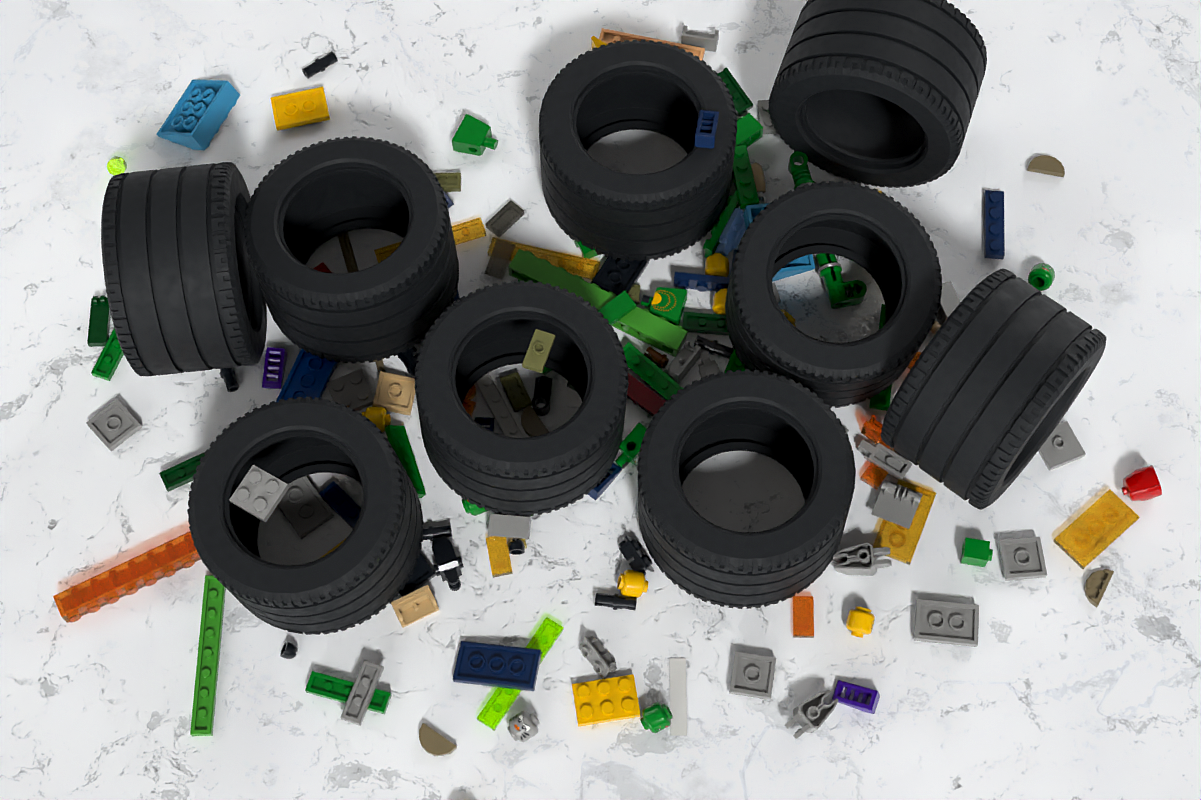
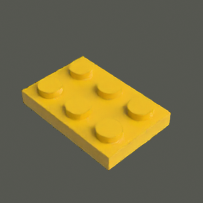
M323 87L270 98L277 131L330 120Z
M634 674L572 684L578 727L640 717Z

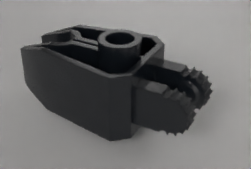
M446 536L433 539L432 551L437 563L433 567L436 576L441 575L442 581H447L450 590L455 592L461 587L459 576L462 573L460 568L464 567L461 557H456L452 543Z

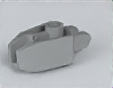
M866 542L842 549L833 555V559L835 562L844 563L833 565L834 569L846 575L873 576L877 572V568L892 566V562L889 559L876 560V556L890 554V548H873L871 544Z
M830 690L815 695L793 709V718L785 726L787 729L791 728L796 721L800 724L802 728L798 729L793 735L795 739L804 732L813 733L835 709L838 699H835L829 705L824 704L821 706L824 703L823 699L831 692Z

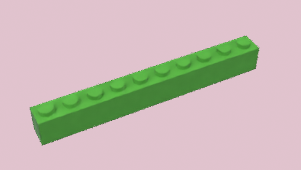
M519 249L508 266L510 276L524 282H542L545 285L549 283L552 287L559 286L562 290L565 288L569 293L573 292L577 297L581 296L585 302L591 303V306H595L597 311L617 297L615 293L604 291L597 284H590L584 281L582 277L574 276L564 268L556 267L548 260L534 256L530 251ZM636 307L612 325L673 357H676L687 339L688 332L682 326L673 325L664 317H657L651 314L649 310Z

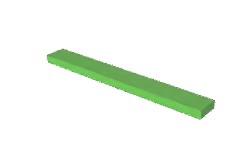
M205 575L190 730L191 736H213L226 588L213 575Z

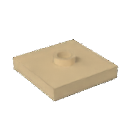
M380 371L372 407H384L386 411L410 416L415 397V378Z

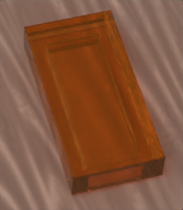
M793 596V638H814L813 596Z

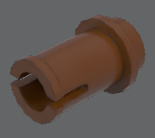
M651 346L646 349L648 354L644 352V355L659 368L663 369L667 366L669 362L667 355L660 354Z

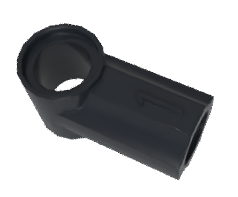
M547 376L535 377L532 407L538 416H545L550 411L552 378ZM540 403L545 404L542 408L537 407Z

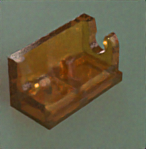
M873 414L869 422L866 420L863 424L861 433L872 442L880 443L896 453L894 448H891L881 440L882 424L876 420L877 417Z

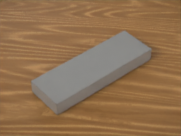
M367 660L363 661L341 714V720L361 726L384 666Z

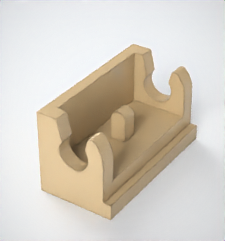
M428 585L391 602L402 628L439 610Z

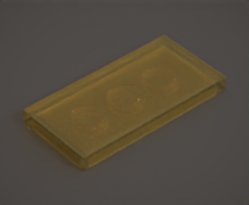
M898 479V485L922 493V498L909 529L883 519L873 548L888 547L891 553L884 556L910 565L936 492Z
M1109 489L1062 531L1053 542L1081 569H1084L1140 517Z

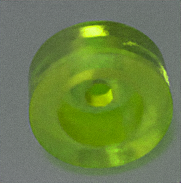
M112 157L107 163L108 172L114 176L124 173L127 169V164L121 157Z

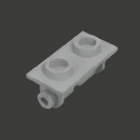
M593 636L589 638L584 637L579 649L582 655L591 663L594 671L602 679H605L609 671L612 673L617 669L616 662L609 653L600 654L604 652L605 648L597 638Z

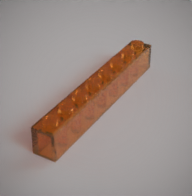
M187 532L54 595L53 598L61 617L67 623L76 622L81 616L97 612L102 606L116 603L123 596L135 594L138 589L144 586H151L163 577H170L182 568L193 566L201 558L194 546L191 532Z

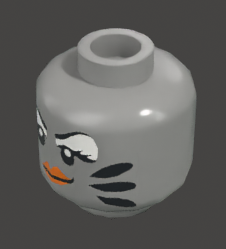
M521 711L509 720L507 729L515 741L525 742L538 733L537 725L540 722L534 713L529 714L527 711Z

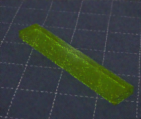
M546 617L525 648L541 650V664L563 632L564 627ZM498 687L478 715L477 720L495 731L522 690Z

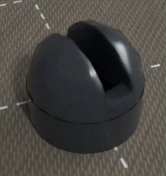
M513 539L510 541L508 546L509 554L520 555L525 553V546L522 540L517 539L515 541Z
M286 641L282 647L280 657L285 659L296 657V652L298 651L296 645Z

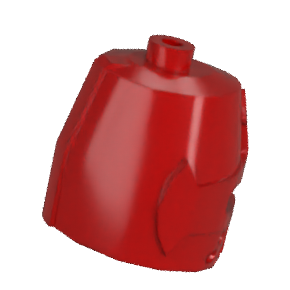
M1153 465L1137 469L1123 478L1124 487L1121 488L1122 493L1127 495L1131 501H1146L1162 495L1161 485Z

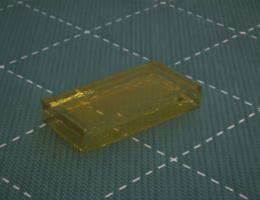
M494 536L486 538L493 578L513 574L506 537Z

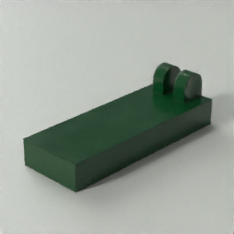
M726 67L723 71L719 72L717 75L726 84L733 98L737 116L752 109L753 103Z
M101 295L100 298L98 296L91 298L87 340L89 347L105 346L109 339L111 313L108 298L105 295Z

